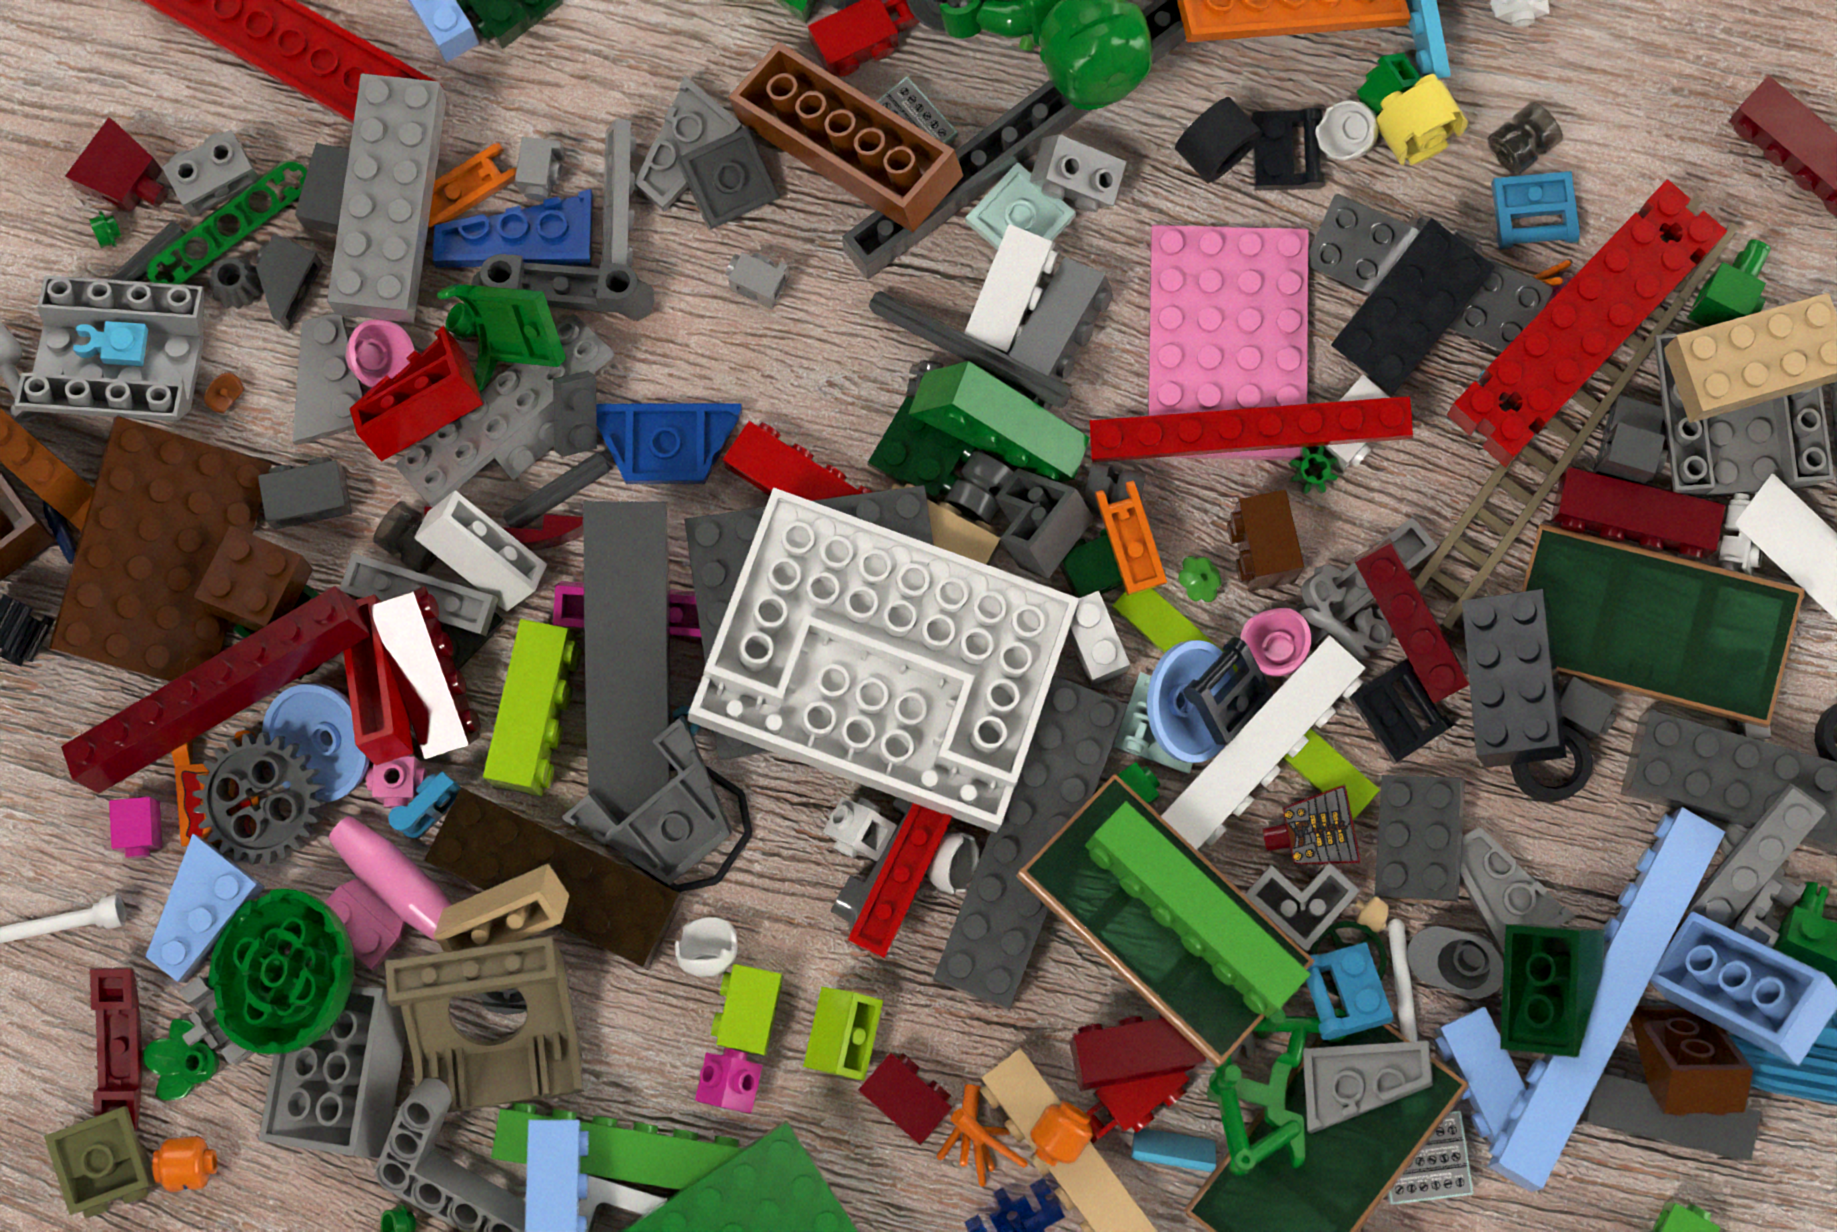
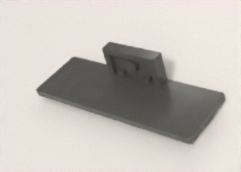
M1337 193L1329 205L1308 253V267L1371 294L1431 217L1420 215L1418 219L1411 216L1408 223ZM1456 231L1454 234L1456 237L1481 255L1483 246L1477 244V238L1466 232ZM1482 256L1494 265L1495 268L1450 323L1448 328L1504 351L1545 308L1553 287L1550 284Z

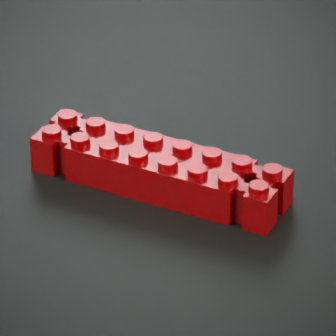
M1667 179L1647 199L1638 214L1635 212L1486 368L1478 381L1483 387L1474 381L1448 411L1447 416L1469 436L1476 429L1483 434L1487 440L1482 447L1505 468L1535 436L1530 428L1539 434L1683 282L1692 269L1697 267L1728 232L1704 210L1697 217L1686 207L1691 199L1670 180ZM1667 237L1670 241L1666 243L1661 238ZM1508 403L1513 409L1505 412L1500 407L1502 404Z

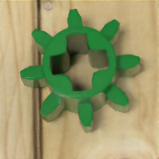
M1323 446L1319 447L1315 454L1310 455L1306 447L1300 449L1302 460H1291L1288 462L1289 466L1296 468L1295 476L1291 477L1289 482L1294 483L1298 481L1302 484L1303 495L1307 494L1311 487L1314 486L1322 494L1326 492L1323 482L1325 480L1335 481L1338 478L1335 474L1330 473L1331 465L1335 464L1337 459L1331 458L1328 460L1324 457ZM1309 462L1312 466L1319 464L1321 467V471L1317 474V479L1314 475L1307 477L1304 472L1309 467Z

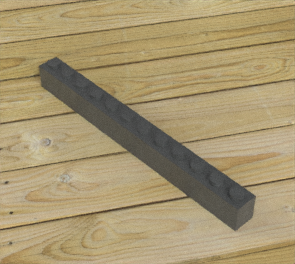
M1155 0L1142 10L1152 41V64L1186 39L1177 0ZM1050 80L955 151L963 177L914 233L876 210L842 236L844 252L867 280L1002 179L1017 162L1022 164L1039 151L1042 138L1063 133L1092 110L1076 108L1056 89Z

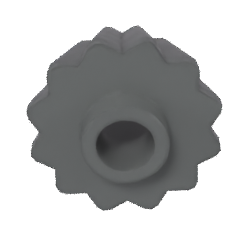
M226 257L224 260H218L217 265L212 267L209 288L213 290V299L221 301L225 308L233 305L236 309H240L244 304L251 305L254 297L261 294L259 288L261 282L256 265L250 264L247 258ZM240 278L236 284L231 285L234 279Z

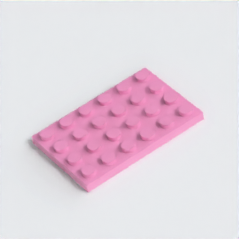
M1152 225L1148 416L1307 404L1308 229ZM1303 447L1175 456L1174 458L1301 461L1300 449Z

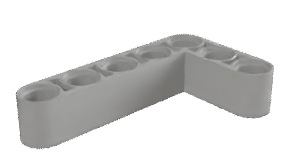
M435 1078L422 1080L400 1106L376 1166L375 1175L377 1181L386 1190L462 1232H525L526 1201L432 1150L450 1107L452 1095L447 1085Z

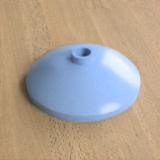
M1189 640L1180 642L1170 648L1156 665L1148 686L1147 714L1152 733L1164 752L1182 762L1198 763L1209 760L1217 755L1225 746L1215 744L1196 706L1190 703L1183 693L1184 688L1192 680H1198L1223 653L1218 647L1205 641ZM1233 667L1210 690L1213 697L1235 674Z
M302 683L284 690L272 701L264 717L262 733L268 732L271 742L276 736H285L284 748L290 744L298 743L297 757L307 754L312 756L306 765L307 769H320V772L312 778L313 783L325 784L324 789L315 792L316 798L332 802L348 795L357 788L366 774L370 759L355 746L350 700L330 686L320 683ZM267 761L271 771L275 776L274 766L272 765V763ZM285 781L282 785L288 789L291 784L289 781Z

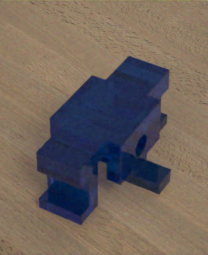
M1044 1177L1029 1185L1041 1207L1035 1213L1025 1195L1012 1201L1003 1187L993 1192L1000 1209L988 1216L997 1232H1045V1228L1065 1218L1055 1198L1047 1201L1045 1196L1052 1191ZM1010 1212H1017V1216L1014 1219H1007V1215ZM978 1214L964 1222L969 1232H988Z

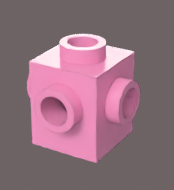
M410 755L379 765L373 763V767H368L367 790L372 791L373 798L384 803V808L393 809L397 806H407L419 794L416 789L427 778V770L423 767L421 761L415 757H410ZM390 771H399V780L394 784H390Z

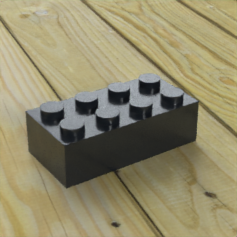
M1431 217L1336 336L1331 346L1394 394L1494 270L1495 266Z
M1544 590L1462 600L1476 756L1485 768L1567 758L1551 604Z

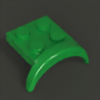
M456 284L448 286L437 293L438 299H447L453 296L459 298L467 306L473 319H476L474 323L478 336V362L474 377L479 392L487 386L498 361L559 367L566 359L543 291Z

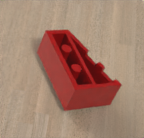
M444 325L434 333L437 339L422 353L419 354L414 350L406 358L409 364L391 379L386 375L349 408L357 435L381 462L483 405L468 356Z

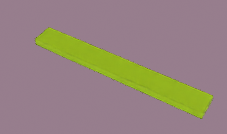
M1153 588L1127 596L1125 591L1112 605L1113 610L1163 654L1176 644L1189 640L1205 641L1218 647ZM1234 664L1232 667L1236 673L1238 671V668ZM1310 728L1304 734L1309 740L1307 744L1293 758L1287 753L1282 760L1319 792L1345 784L1352 819L1354 820L1377 795L1380 789Z

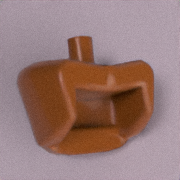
M231 372L222 373L213 379L206 388L203 397L204 403L211 410L223 414L242 394L244 386L235 374Z

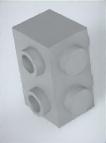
M232 130L225 133L217 132L212 134L201 146L191 151H181L172 156L169 163L161 166L181 204L192 218L240 193L259 179L251 161Z
M1057 134L1042 138L1029 183L1042 187L1041 193L1056 199L1067 197L1076 201L1075 206L1088 212H1097L1100 208L1114 206L1127 161Z

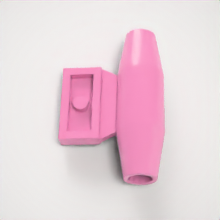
M347 816L341 820L329 834L328 840L357 878L339 885L325 903L337 913L344 923L352 942L354 955L370 970H376L402 940L405 922L437 942L433 935L444 908L453 905L440 887L391 841L352 816Z

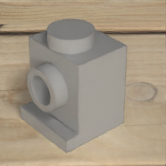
M522 137L515 178L520 194H524L526 198L535 201H543L551 197L553 185H559L561 177V162L557 161L565 160V152L561 141Z
M744 252L741 255L735 254L726 270V275L729 276L730 289L773 310L790 277L788 264L780 262L778 268L774 267L775 263L771 259L759 253H754L753 256Z

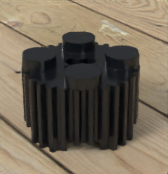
M3 594L0 599V648L2 649L0 657L21 667L25 660L29 662L34 661L55 619L45 615L41 622L30 616L33 608Z

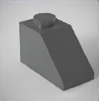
M274 233L269 243L265 242L257 254L256 270L272 318L281 329L288 332L316 280L323 262L316 252Z

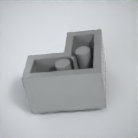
M1328 863L1301 892L1271 865L1244 895L1306 952L1360 892V889L1332 864Z

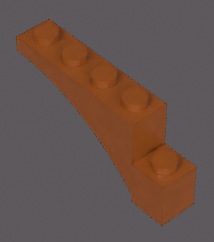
M0 408V462L82 532L94 488Z

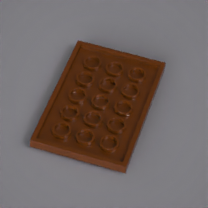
M114 417L48 650L169 683L218 655L222 648L229 620L207 612L194 598V595L229 527L232 526L253 534L262 501L258 476L269 474L272 464L123 417Z

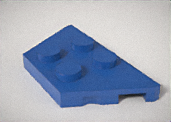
M741 403L596 404L597 427L626 484H705L742 414Z

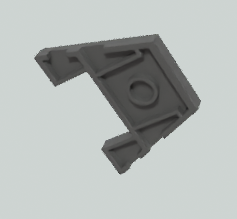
M682 715L652 740L679 774L621 822L612 815L593 791L588 793L562 816L570 825L579 826L592 834L591 837L603 845L608 844L626 855V859L669 885L733 832L688 723Z

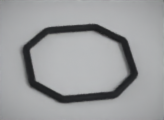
M670 763V771H675L676 769ZM707 766L706 769L712 780L738 796L744 834L713 878L678 885L673 882L669 885L628 860V862L662 885L677 892L714 886L721 882L752 834L745 793L742 789Z

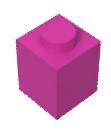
M150 796L109 800L111 849L125 853V858L127 859L150 857V850L163 849L160 801Z

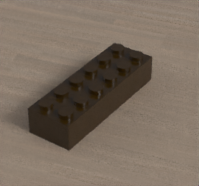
M462 787L424 859L430 865L484 891L549 864L570 895L562 923L555 926L646 970L649 969L684 899L679 892Z

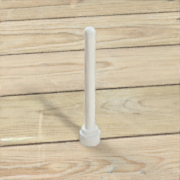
M116 894L101 897L99 902L93 904V908L0 927V943L96 924L98 927L104 926L106 929L121 927L126 924L125 906L121 896Z
M1395 918L1389 922L1388 931L1400 1031L1411 1042H1417L1418 1034L1410 968L1407 960L1405 927L1402 920ZM1428 1089L1407 1095L1404 1099L1400 1100L1402 1117L1426 1115L1434 1104V1097H1429Z

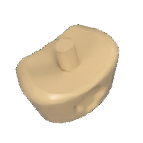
M1374 897L1367 904L1359 899L1354 905L1360 910L1356 920L1357 923L1369 927L1375 933L1383 931L1387 926L1385 922L1388 917V905L1378 897Z

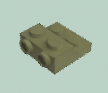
M128 1107L113 1110L44 1136L69 1215L83 1211L85 1219L109 1211L107 1202L122 1197L124 1204H128L149 1196L147 1188L157 1184L145 1146H140Z

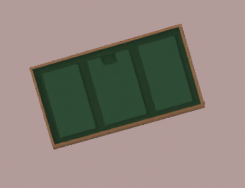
M1540 523L1536 530L1537 536L1521 592L1543 589L1551 604L1559 675L1571 678L1574 676L1586 682L1769 728L1801 602L1805 597L1804 588Z
M1114 774L1024 867L1019 869L1016 877L1218 1068L1226 1062L1227 1057L1265 1015L1252 1011L1243 1001V995L1232 984L1226 985L1214 975L1212 965L1201 955L1196 956L1189 952L1182 944V937L1170 926L1165 927L1156 921L1150 912L1151 908L1143 900L1130 896L1120 885V879L1109 868L1103 869L1092 860L1089 855L1090 851L1085 847V844L1095 832L1127 801L1306 970L1314 960L1124 781Z
M1388 1024L1346 1035L1344 1040L1337 1043L1322 1039L1320 1034L1310 1048L1411 1041ZM1303 1056L1300 1065L1293 1068L1289 1073L1285 1090V1110L1300 1114L1304 1119L1305 1160L1302 1165L1292 1169L1287 1146L1284 1145L1256 1164L1247 1174L1236 1176L1229 1169L1231 1158L1228 1152L1183 1211L1188 1218L1194 1219L1209 1232H1359L1469 1089V1084L1431 1057L1433 1086L1309 1134ZM1265 1107L1261 1109L1246 1129L1249 1147L1275 1131L1271 1125L1264 1121Z

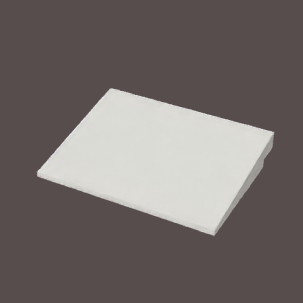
M773 487L705 666L687 721L937 812L952 815L954 818L996 833L1002 824L1013 789L1019 778L1079 598Z

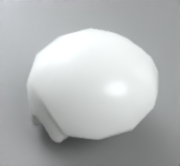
M1345 100L1326 109L1321 123L1316 126L1315 133L1319 148L1330 158L1348 161L1358 159L1370 151L1377 139L1379 126L1377 125L1375 112L1366 104Z
M961 832L944 834L927 870L929 880L937 888L953 895L956 892L967 891L966 883L973 877L979 863V848L975 843V838Z
M703 917L688 922L683 927L681 941L675 942V956L678 965L686 973L701 978L718 976L725 972L734 963L738 951L734 927L731 922L719 917Z

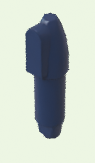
M43 500V512L48 522V527L52 530L63 556L69 564H72L77 545L68 528V519Z

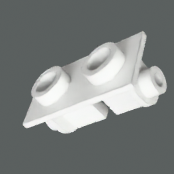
M1735 493L1734 499L1729 500L1725 529L1739 531V536L1723 535L1718 563L1722 565L1721 568L1737 572L1738 568H1742L1745 574L1753 576L1754 567L1759 568L1761 566L1763 551L1734 525L1751 502L1750 495Z

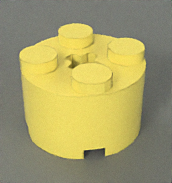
M1435 74L1423 77L1415 84V87L1403 94L1400 91L1389 94L1381 101L1380 105L1383 110L1377 117L1379 131L1400 165H1404L1406 159L1410 165H1414L1439 154L1449 146L1446 139L1454 132L1459 138L1468 125L1467 119L1445 84L1438 80Z

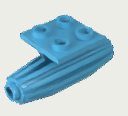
M1837 1009L1799 1066L1737 1035H1729L1753 1068L1750 1086L1769 1093L1837 1105Z

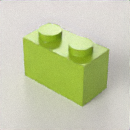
M733 964L732 973L724 972L720 996L726 997L723 1013H715L711 1029V1036L717 1037V1046L767 1056L784 978L782 974Z
M821 986L803 1067L865 1081L883 1000L856 992Z

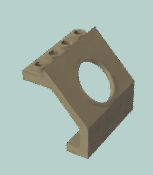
M552 936L385 961L387 999L391 1007L401 1006L413 1058L415 1088L426 1078H435L446 1084L452 1095L447 1113L584 1092L581 1066L582 1052L562 954ZM517 988L526 1001L527 1016L522 1026L512 1035L495 1041L478 1040L464 1034L454 1024L449 1011V1003L452 997Z

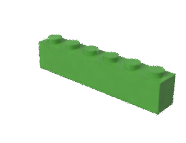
M1127 801L1118 808L1085 844V847L1090 851V857L1098 866L1103 869L1109 868L1120 879V885L1130 896L1143 900L1151 908L1150 912L1155 920L1165 927L1170 926L1182 937L1181 942L1184 947L1196 956L1201 955L1212 965L1214 975L1224 984H1232L1243 995L1245 1004L1255 1013L1264 1014L1267 1018L1272 1016L1311 975Z
M516 1102L512 1103L511 1110L500 1109L491 1159L527 1164L528 1120H576L577 1112L553 1109L552 1116L550 1117L535 1114L537 1106ZM593 1115L592 1123L580 1121L581 1131H589L588 1157H581L580 1173H588V1175L682 1190L743 1149L738 1147L739 1139L715 1135L714 1143L697 1141L699 1132L674 1129L672 1137L657 1134L658 1126L634 1122L633 1130L617 1128L618 1119Z

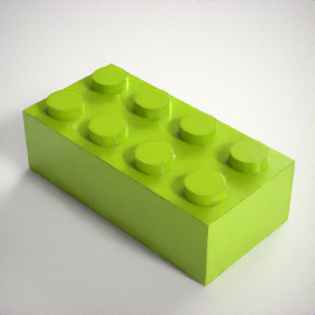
M520 619L483 774V778L495 788L542 797L543 789H549L552 784L555 767L549 763L552 750L559 749L561 745L564 727L559 725L562 710L569 709L573 688L568 686L571 671L576 672L578 670L582 649L577 647L578 642L568 628Z

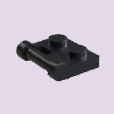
M1321 109L1253 111L1251 120L1262 131L1261 137L1253 146L1254 191L1314 190L1325 187V173L1321 172L1320 148L1315 133L1316 126L1323 119ZM1292 127H1304L1305 173L1294 174Z
M1232 637L1223 646V653L1198 680H1192L1183 691L1186 699L1196 706L1217 745H1228L1273 696L1248 645L1238 637ZM1235 664L1238 671L1213 697L1210 690Z
M1409 659L1398 664L1349 697L1394 765L1454 726L1449 716L1444 717L1436 704H1433L1427 691L1414 674V668ZM1398 680L1401 681L1431 725L1425 730L1421 729L1393 688V683Z

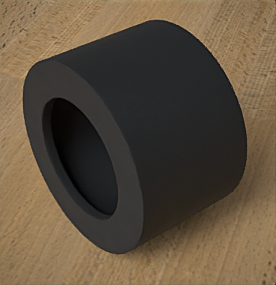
M1225 97L1208 108L1185 130L1177 141L1175 149L1206 183H1211L1227 173L1253 148L1261 137L1262 131L1230 97Z

